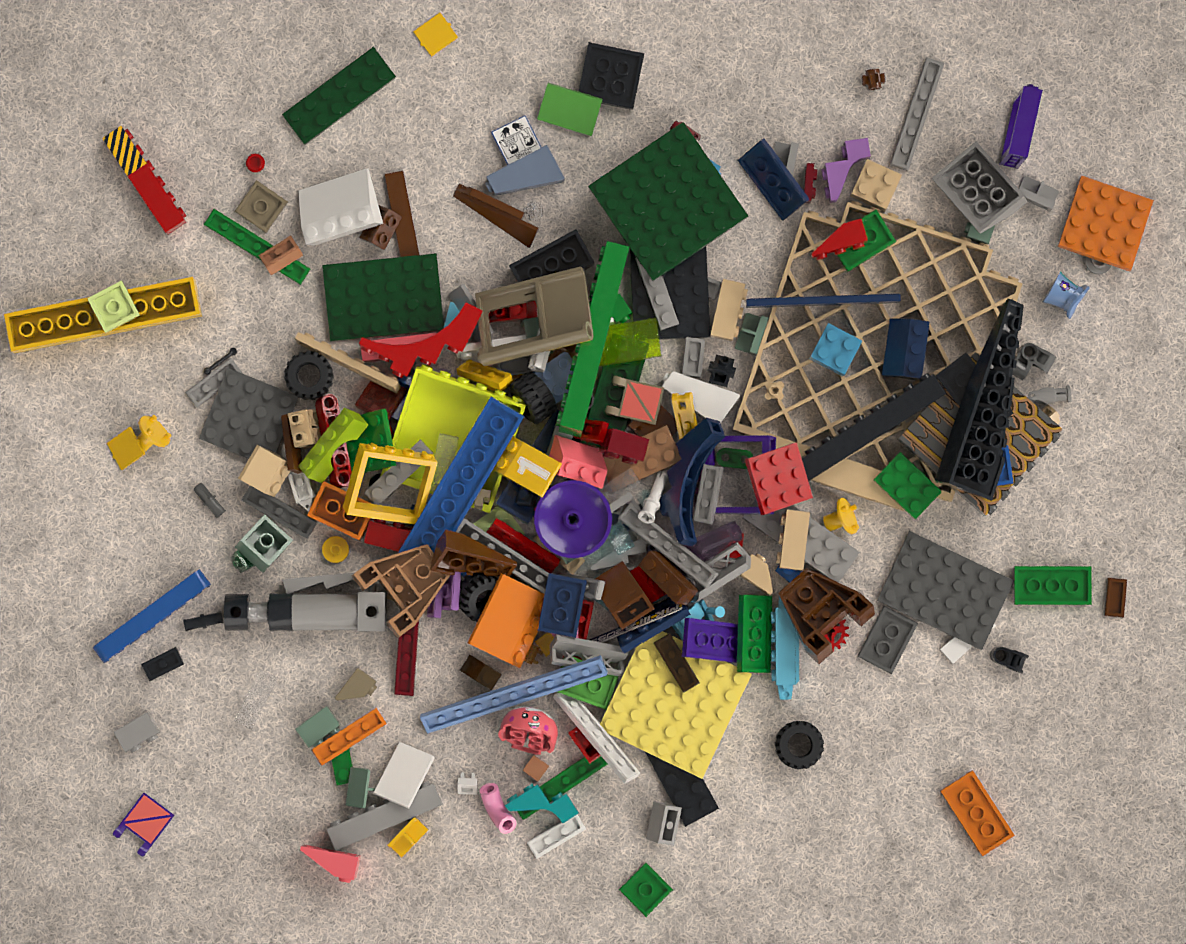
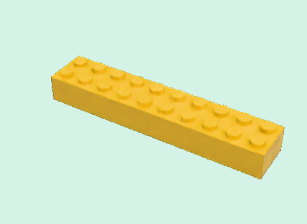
M194 277L127 289L140 316L107 333L104 332L87 298L6 313L4 318L10 350L16 354L203 317L196 280Z

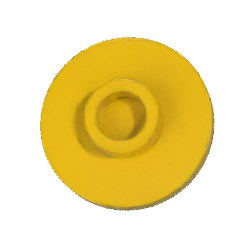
M332 536L322 546L323 556L332 563L342 562L349 554V545L342 537Z

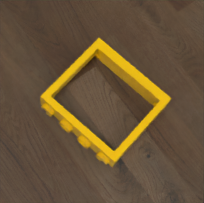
M360 443L343 504L346 514L415 524L426 506L437 460L433 454H428L426 451L420 453L414 452L409 448L400 450L389 445L381 447L374 443ZM368 457L426 466L414 510L356 502Z

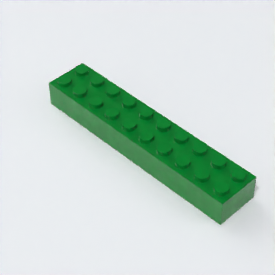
M607 241L606 247H601L598 261L602 263L601 265L597 264L593 278L597 282H592L589 298H592V301H589L593 339L576 345L575 352L578 353V356H573L570 371L574 372L573 375L569 374L565 389L569 391L564 393L561 408H564V411H559L556 426H559L558 432L581 438L629 246Z

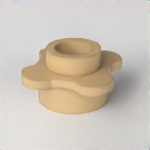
M767 381L765 384L767 388L765 398L767 400H782L784 397L782 393L784 383L781 381L777 383Z

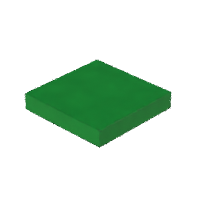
M645 863L619 891L647 917L673 889Z

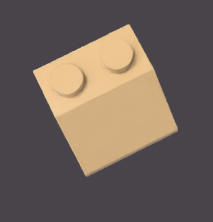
M257 445L238 479L265 494L275 497L290 471H288L287 460L284 457Z
M758 553L755 555L751 554V568L740 576L769 596L772 594L773 589L768 564L765 563L766 559Z

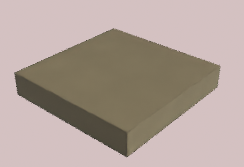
M256 180L235 212L267 233L288 201Z

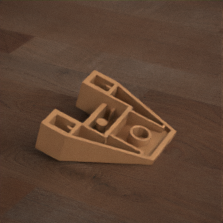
M428 544L369 562L351 575L362 591L379 580L401 610L385 622L396 638L416 625L450 576L430 571L434 553Z

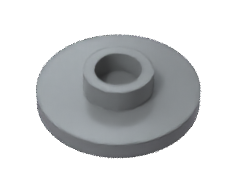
M1089 257L1085 259L1086 267L1094 274H1104L1112 266Z

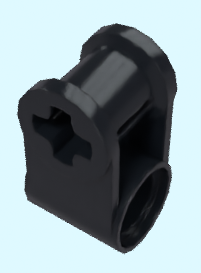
M999 646L994 647L990 652V658L994 663L1023 674L1024 671L1022 669L1029 655ZM998 650L1004 652V658L1000 661L995 656Z

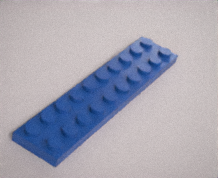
M492 396L490 397L398 553L426 544L434 553L437 541L445 530L457 531L525 416Z

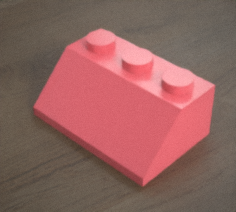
M555 435L549 457L562 463L555 476L586 482L596 488L603 489L607 474L603 454L598 452V448Z

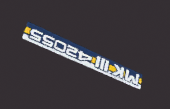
M671 605L640 618L623 630L618 627L589 640L602 643L682 609V605Z

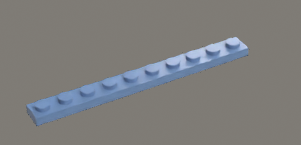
M600 655L420 714V719L428 734L606 676L608 671Z

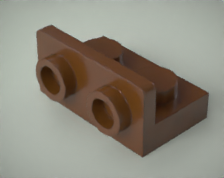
M378 205L383 224L363 230L359 238L385 250L402 217L389 208Z

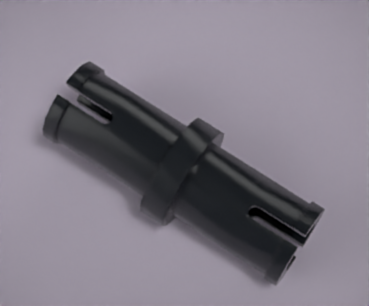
M221 611L208 615L203 613L199 617L183 619L185 631L202 627L206 629L207 626L224 623Z

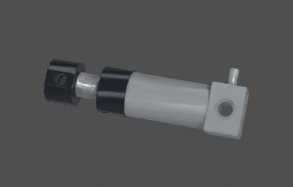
M375 582L368 587V592H358V594L270 593L269 601L263 603H250L249 594H226L224 598L225 631H249L250 623L267 622L270 632L387 631V624L385 623L387 622V593L376 592ZM239 607L241 615L236 618L233 612ZM370 607L377 609L376 616L370 617L368 615Z

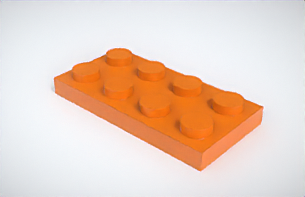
M973 770L940 790L981 856L986 855L1015 836Z

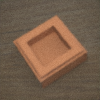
M533 755L523 771L536 781H539L549 765Z

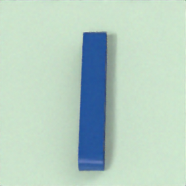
M200 569L97 643L93 647L94 651L103 663L108 662L112 656H116L127 645H131L138 640L142 634L153 629L157 623L168 618L172 612L187 604L186 602L191 598H195L206 587H210L211 583Z

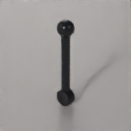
M231 348L230 352L216 363L204 368V374H210L212 369L231 355H236L237 349Z

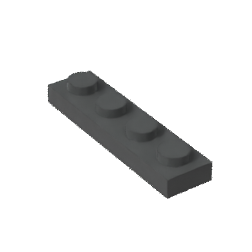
M249 486L242 498L243 502L306 539L310 537L318 523L276 497L265 494L252 486Z

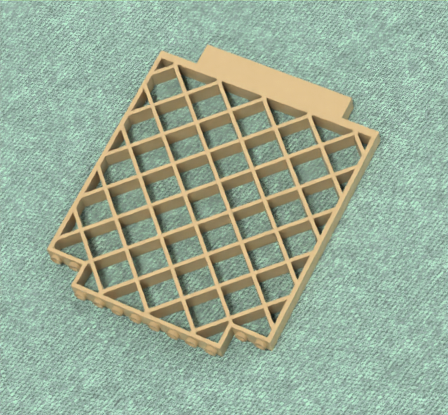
M856 201L847 202L840 223H837V219L826 216V219L819 217V213L808 210V213H803L775 298L781 297L787 277L795 292L785 297H804L802 293L826 281L834 296L840 295L832 278L846 272L844 267L830 274L823 260H816L825 277L801 289L790 271L793 260L811 251L813 253L826 240L824 239L814 244L804 225L806 219L838 229L845 223L849 209L865 215L877 209L883 221L914 230V232L896 240V243L872 257L874 258L887 252L899 277L874 288L863 265L860 264L857 268L869 289V292L863 295L877 294L902 281L914 307L892 318L901 319L917 311L922 321H929L923 307L947 296L959 322L937 333L934 332L931 324H929L927 342L933 341L945 365L930 373V375L934 373L936 376L951 364L937 337L962 325L975 350L968 355L971 357L975 352L980 355L984 347L980 348L967 322L989 311H992L997 320L1000 314L997 307L1005 304L1007 298L1017 302L1023 283L1018 282L1019 279L1008 276V278L1000 276L1001 273L990 270L986 272L993 252L987 244L979 242L977 245L971 243L969 238L961 236L959 239L953 237L951 232L942 231L941 233L935 231V228L930 225L922 227L916 225L917 222L914 220L906 219L904 221L898 219L899 216L896 214L888 213L886 215L880 213L881 210L875 207L867 209ZM801 233H803L809 247L795 254ZM922 233L959 245V247L934 259ZM917 237L929 262L904 273L892 248ZM967 248L986 254L980 273ZM961 251L974 277L949 288L937 263ZM932 266L944 292L919 303L907 278ZM982 277L1015 287L1013 295L995 303ZM977 281L989 307L965 318L952 292ZM883 304L876 305L884 322L862 333L859 332L847 309L852 305H839L840 307L816 319L809 306H803L810 322L786 334L775 315L777 307H772L732 431L747 436L776 437V448L795 443L794 441L757 429L783 415L797 442L802 457L806 455L804 451L810 448L803 445V442L827 430L831 437H834L836 433L833 427L856 415H862L864 411L886 401L888 397L895 393L896 395L902 393L903 388L890 393L878 370V367L883 365L884 359L875 363L863 340V337L885 326H889L890 317ZM842 311L855 337L862 340L860 347L870 367L846 379L844 376L842 377L837 374L840 382L815 394L803 370V367L814 361L809 359L800 364L787 338L813 326L820 339L822 331L817 323ZM773 321L780 337L766 343ZM783 341L795 367L770 379L760 359L762 352ZM757 367H759L765 382L751 388ZM798 370L810 397L786 409L781 400L775 399L781 411L755 424L746 406L748 395L765 387L767 381L773 383ZM873 370L885 397L860 408L848 382ZM915 380L912 384L915 385L920 381ZM843 385L855 412L830 423L818 397ZM813 400L826 426L800 438L788 412ZM743 411L751 427L739 424ZM904 420L900 423V427L876 438L853 454L873 445L881 462L886 467L889 463L878 442L901 430L905 431L914 420L908 423ZM915 456L909 459L911 463L918 460L927 478L937 487L943 485L939 482L936 483L929 467L918 457ZM848 457L810 480L906 512L873 481L882 470L847 459ZM951 487L949 492L941 490L942 493L937 498L952 502L955 490Z

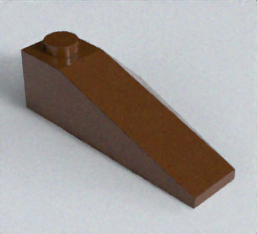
M445 530L437 541L430 571L447 575H455V572H466V575L484 573L486 576H500L502 573L510 576L516 568L517 562L462 533Z

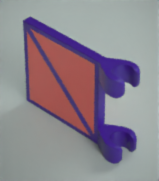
M143 793L114 830L113 836L120 838L126 828L145 841L137 851L140 856L144 857L175 815L146 793Z

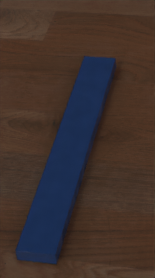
M901 294L746 299L745 304L746 308L900 303Z

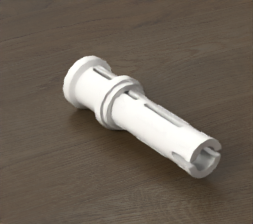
M661 471L657 473L650 494L643 501V509L639 512L638 518L644 523L649 524L655 521V513L660 508L659 500L669 479L664 471L662 475Z

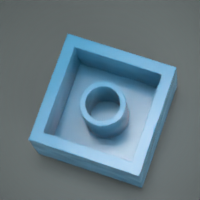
M828 323L809 359L843 377L862 340Z

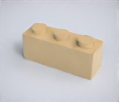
M727 279L722 280L710 333L711 337L733 341V337L737 338L740 327L736 326L737 320L742 318L744 310L740 306L742 300L746 301L748 289H744V283Z
M786 510L785 514L782 513L781 525H784L783 533L779 534L778 544H781L782 547L781 552H777L776 558L779 568L803 571L810 512Z

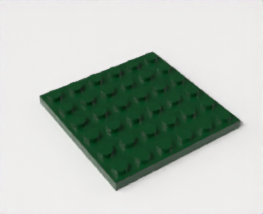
M684 122L588 185L591 193L653 282L749 217Z

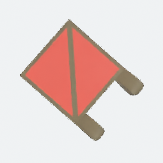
M614 376L612 380L613 385L625 387L620 409L606 406L605 413L609 416L656 425L664 387Z

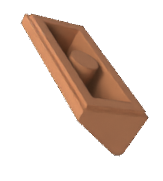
M292 236L287 237L259 255L270 275L275 274L303 256Z

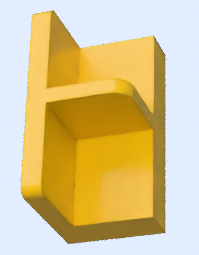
M414 817L387 846L391 847L402 858L429 829Z

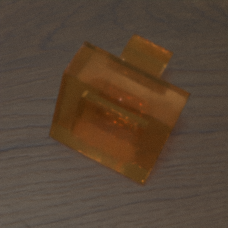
M532 644L524 662L531 665L532 663L538 664L539 662L535 660L537 653L543 655V652L539 650L540 647Z

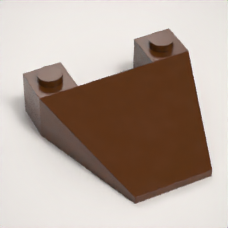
M808 568L804 569L778 593L805 652L818 664L822 663L833 653L831 642L824 635L844 617L849 615L862 627L875 615L874 605L860 592Z

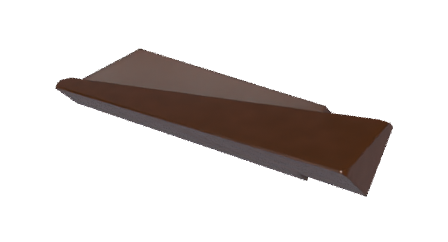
M458 184L453 197L528 248L531 247L539 227L523 221L525 212L472 187Z

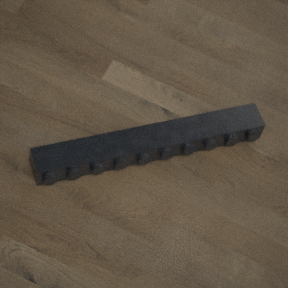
M929 373L924 374L919 378L920 382L915 385L910 383L902 389L903 393L897 396L896 393L886 399V404L874 406L870 409L871 413L864 417L862 414L855 418L853 425L841 427L837 430V435L834 437L827 436L820 441L822 444L817 448L813 445L805 450L806 455L802 456L801 459L808 482L944 396L946 392L934 373L931 375Z

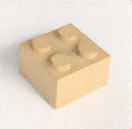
M867 159L850 197L885 212L902 174Z

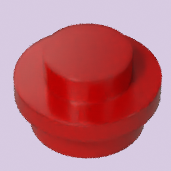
M251 154L246 160V166L249 171L258 173L264 169L265 160L260 154Z

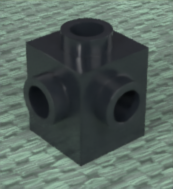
M716 354L714 362L710 361L708 372L711 373L709 383L727 387L729 379H734L736 367H733L735 359Z

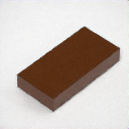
M1107 578L1104 616L1124 618L1127 579Z

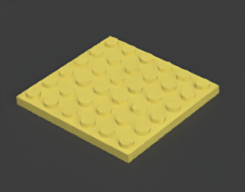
M662 631L636 647L600 725L608 734L703 779L752 674L749 672H737V667L728 662L685 657L700 683L683 693L654 645V642L667 635V633ZM672 636L682 652L683 641Z

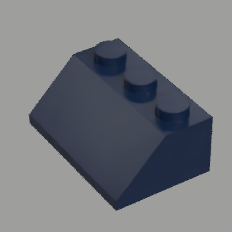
M889 319L882 376L920 381L919 378L923 375L929 321Z

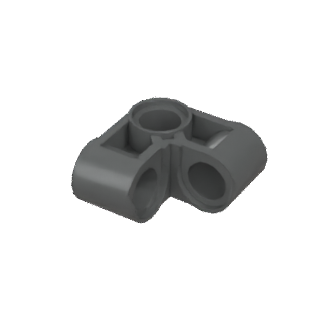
M1026 343L1019 348L1015 355L1017 365L1013 369V375L1023 381L1030 371L1031 365L1048 374L1057 357L1033 343ZM1025 347L1032 349L1031 357H1027L1024 354Z

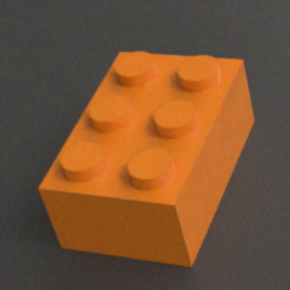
M323 481L307 516L361 541L368 527L369 520L372 518L347 515L343 508L347 492ZM357 497L356 502L370 503Z

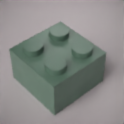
M264 515L245 534L235 548L264 573L293 540Z

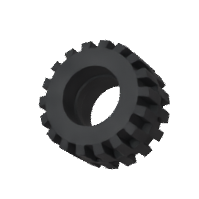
M311 351L299 352L298 355L291 357L292 359L287 362V367L284 370V379L288 389L295 396L303 400H316V398L322 397L325 393L327 394L329 388L332 387V380L334 379L333 369L323 355ZM308 364L316 366L320 371L319 381L311 387L303 386L298 380L299 370Z
M533 372L526 373L510 384L511 397L513 398V395L523 400L526 404L523 415L533 424H539L557 411L556 402L551 391L543 380Z
M484 573L464 576L465 579L460 581L459 609L472 621L478 622L498 581L495 576H486ZM487 590L485 598L476 603L477 597Z
M793 721L782 727L776 735L775 751L779 759L788 767L807 769L815 765L822 757L824 740L818 728L811 723ZM801 733L809 738L811 748L806 755L795 756L789 751L788 741L794 734Z

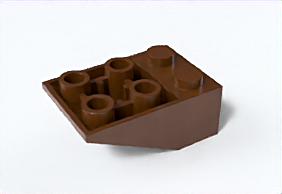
M623 561L595 578L596 580L605 581L601 600L621 630L655 609Z

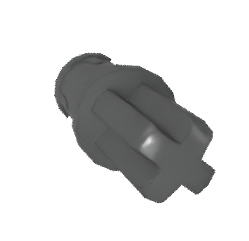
M203 483L195 486V493L204 502L203 505L207 506L216 518L226 511L215 499L216 496H213Z

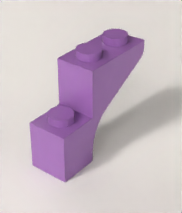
M868 138L845 141L844 146L841 147L842 157L846 158V160L825 163L824 169H821L822 178L827 181V187L824 188L825 198L829 199L830 203L838 200L849 169L859 161L870 159Z

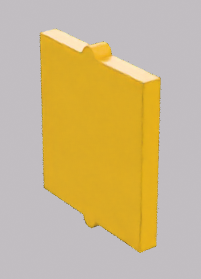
M438 13L413 31L420 40V45L425 47L431 57L458 38L451 28V23H448L441 13Z
M128 427L107 442L113 454L112 457L116 460L121 470L126 469L146 454L140 444V439H137L132 427Z

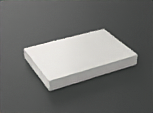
M399 742L374 794L409 809L434 760V756Z

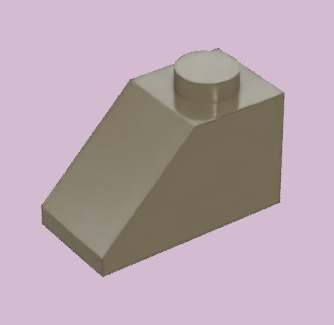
M357 668L334 699L339 701L366 697L367 694L371 696L377 689L375 685L377 681L360 668Z

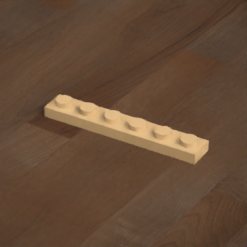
M297 333L295 337L297 344L317 352L325 358L395 393H398L401 388L395 376L391 374L386 376L377 367H368L364 365L365 362L356 357L352 359L343 350L338 349L336 351L327 342L321 341L320 343L314 340L315 337L308 333Z

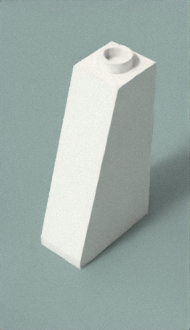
M674 371L671 374L667 373L661 381L662 387L670 395L673 393L684 395L686 392H692L695 412L704 419L707 417L718 420L720 423L740 397L735 392Z

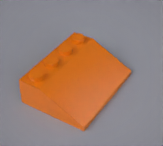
M501 573L467 643L521 668L538 633L544 594Z

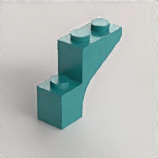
M533 783L523 789L524 793L520 796L514 794L508 798V803L505 805L509 811L549 810L561 820L562 824L579 814L567 793L563 795L560 792L551 798L553 802L550 803L538 784L534 786Z

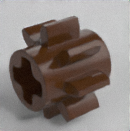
M880 69L866 70V75H862V85L867 86L868 90L881 89V84H885V73L880 74Z

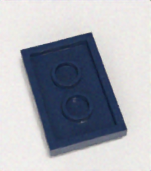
M548 573L538 631L576 638L587 580Z

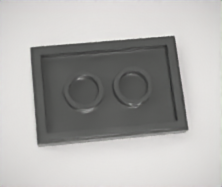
M884 605L857 657L892 674L918 623Z

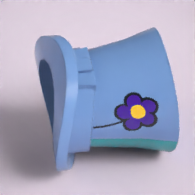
M1060 271L1042 302L1064 309L1067 312V318L1071 319L1077 305L1090 287L1087 285L1081 287L1075 285Z

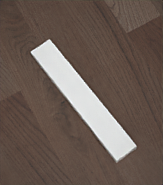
M558 692L554 694L553 698L624 784L639 776L640 772L580 700Z

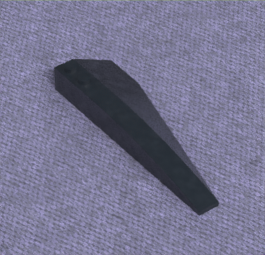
M1008 298L974 368L935 481L990 501L993 499L1005 461L1002 447L1006 448L1007 445L1005 433L1006 428H1009L1010 421L1008 420L1007 413L1011 410L1015 381V378L1012 377L1013 369L1017 365L1015 353L1016 348L1019 349L1017 337L1018 331L1021 330L1024 309L1023 304Z

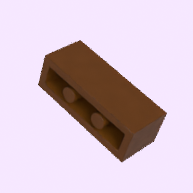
M649 551L638 565L676 604L687 605L698 592L692 583L660 552Z

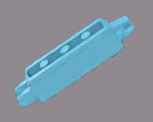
M779 596L778 608H774V612H771V623H775V631H771V643L775 642V650H771V662H775V669L771 670V679L775 681V685L778 687L779 699L789 700L792 698L793 685L799 682V637Z

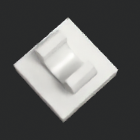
M462 772L461 778H458V794L477 795V778H475V773H472L471 778H464V772Z

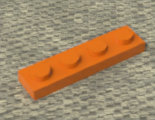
M375 708L311 749V751L322 766L387 723L378 709Z

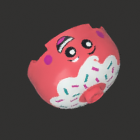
M518 707L512 709L504 716L498 736L502 741L507 740L512 744L511 747L514 749L541 755V751L553 752L558 737V729L555 721L547 713L537 708ZM529 733V748H526L523 746L525 744L527 734Z

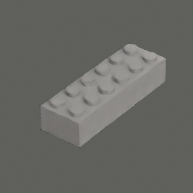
M756 499L750 507H758ZM791 505L774 511V514H745L742 519L778 543L779 534L783 533L784 525H781L782 513L785 514L786 510H800ZM809 517L804 562L825 577L839 583L860 552Z

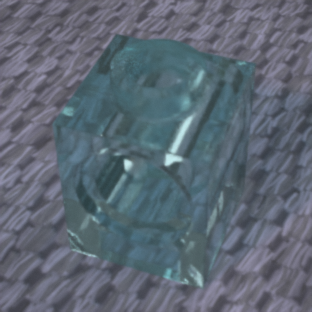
M621 521L611 526L607 538L618 555L635 546Z

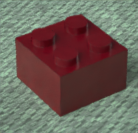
M614 428L607 429L604 442H601L598 452L604 453L603 457L609 459L621 458L623 463L637 464V462H644L650 439Z

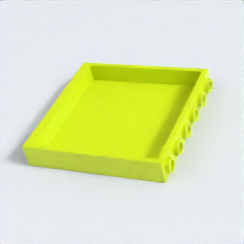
M425 364L417 366L392 439L393 447L400 450L404 448L411 449L421 439L434 453L437 466L429 493L433 494L490 397L492 396L523 415L526 404L519 396L513 395L512 398L506 396L504 391L495 389V391L487 389L488 386L477 383L474 385L469 383V380L466 378L458 377L456 379L450 377V373L440 370V373L433 371L431 366ZM518 429L516 430L515 434L513 435L515 438H516ZM421 465L402 484L420 489L426 466ZM389 468L383 469V470H382V473H381V476H382ZM495 470L491 472L482 489L491 490L490 502H484L481 510L487 513L491 512L503 475Z

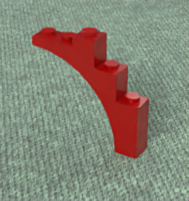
M466 302L459 314L447 327L419 342L391 345L362 337L359 344L362 345L361 350L369 354L374 351L379 354L378 358L385 362L392 360L393 363L390 367L393 369L392 374L403 378L404 375H409L417 356L421 357L420 362L430 366L431 363H436L445 344L449 345L448 350L456 354L459 351L463 352L483 310Z

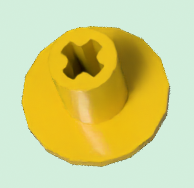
M155 415L151 417L143 416L138 422L141 433L137 436V439H140L144 452L153 444L158 447H166L170 443L171 434L156 420L157 417Z
M845 498L838 499L837 511L823 517L826 529L833 531L844 527L849 534H855L859 529L854 510L857 509L856 505H850Z

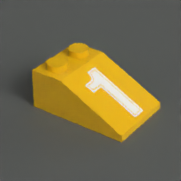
M513 436L493 470L543 498L562 463Z

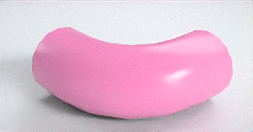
M495 783L483 785L480 788V795L492 822L500 832L504 834L512 832L516 827V820L507 810L500 795L498 785Z

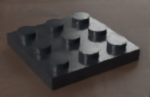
M588 42L578 92L603 99L602 104L633 110L645 53Z

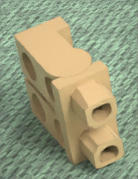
M304 409L288 413L294 447L303 449L313 448L321 438L320 429L314 428L319 426L316 409Z

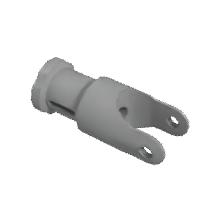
M1070 386L1056 389L1054 387H1045L1037 391H1030L1027 398L1033 403L1055 404L1058 401H1067L1069 403L1071 402Z

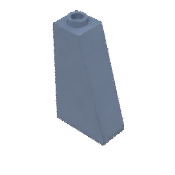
M545 145L486 176L488 182L485 185L490 193L494 192L495 196L562 183L565 181V177L549 147Z

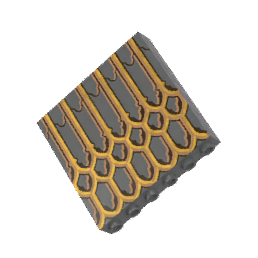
M975 352L971 356L975 364H977L980 355ZM1015 386L1011 410L1014 414L1008 417V420H1010L1009 428H1006L1005 433L1014 483L997 486L992 501L952 488L983 516L991 515L998 508L996 506L997 502L1000 499L1004 501L1011 493L1009 489L1012 485L1016 487L1023 480L1021 475L1025 471L1030 472L1036 465L1034 462L1038 456L1042 458L1049 450L1047 446L1051 442L1055 443L1061 437L1059 432L1062 428ZM944 387L943 389L946 394L926 406L897 439L936 474L959 410V406Z

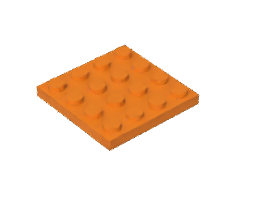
M1081 175L1058 247L1130 272L1154 200Z

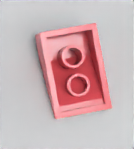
M305 844L301 846L300 850L333 876L339 877L338 881L350 883L351 880L356 879L361 855Z

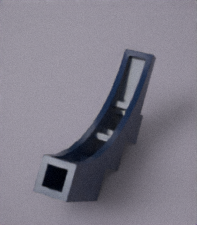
M707 417L676 443L681 460L667 471L672 488L662 495L659 500L660 512L662 516L670 518L679 544L692 547L697 543L693 524V499L696 484L707 458L725 438L720 421Z

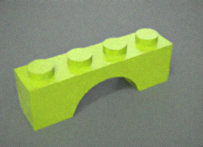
M344 407L298 467L307 478L323 483L333 471L331 458L335 450L347 441L357 440L367 428V422L359 413Z

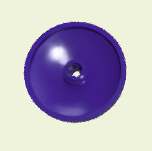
M564 481L549 488L543 498H540L535 509L534 525L540 541L548 550L565 558H581L592 554L604 544L611 530L612 513L607 499L597 488L582 481ZM571 516L576 518V522L573 524L569 520Z

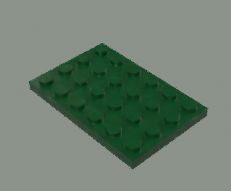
M437 253L322 265L330 341L444 329Z

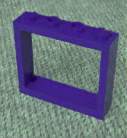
M1033 84L1023 86L1014 98L999 165L1018 169L1028 158L1043 91L1033 86Z
M770 435L725 436L720 442H762V453L776 449V437ZM715 448L707 458L706 465L715 466ZM716 507L715 514H761L759 507Z

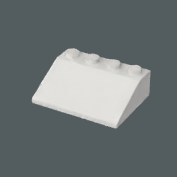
M368 168L299 190L301 228L306 245H318L383 224Z

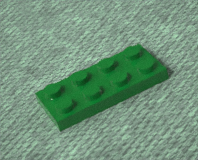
M1014 566V605H1092V566Z
M739 595L737 672L771 673V612L773 596Z

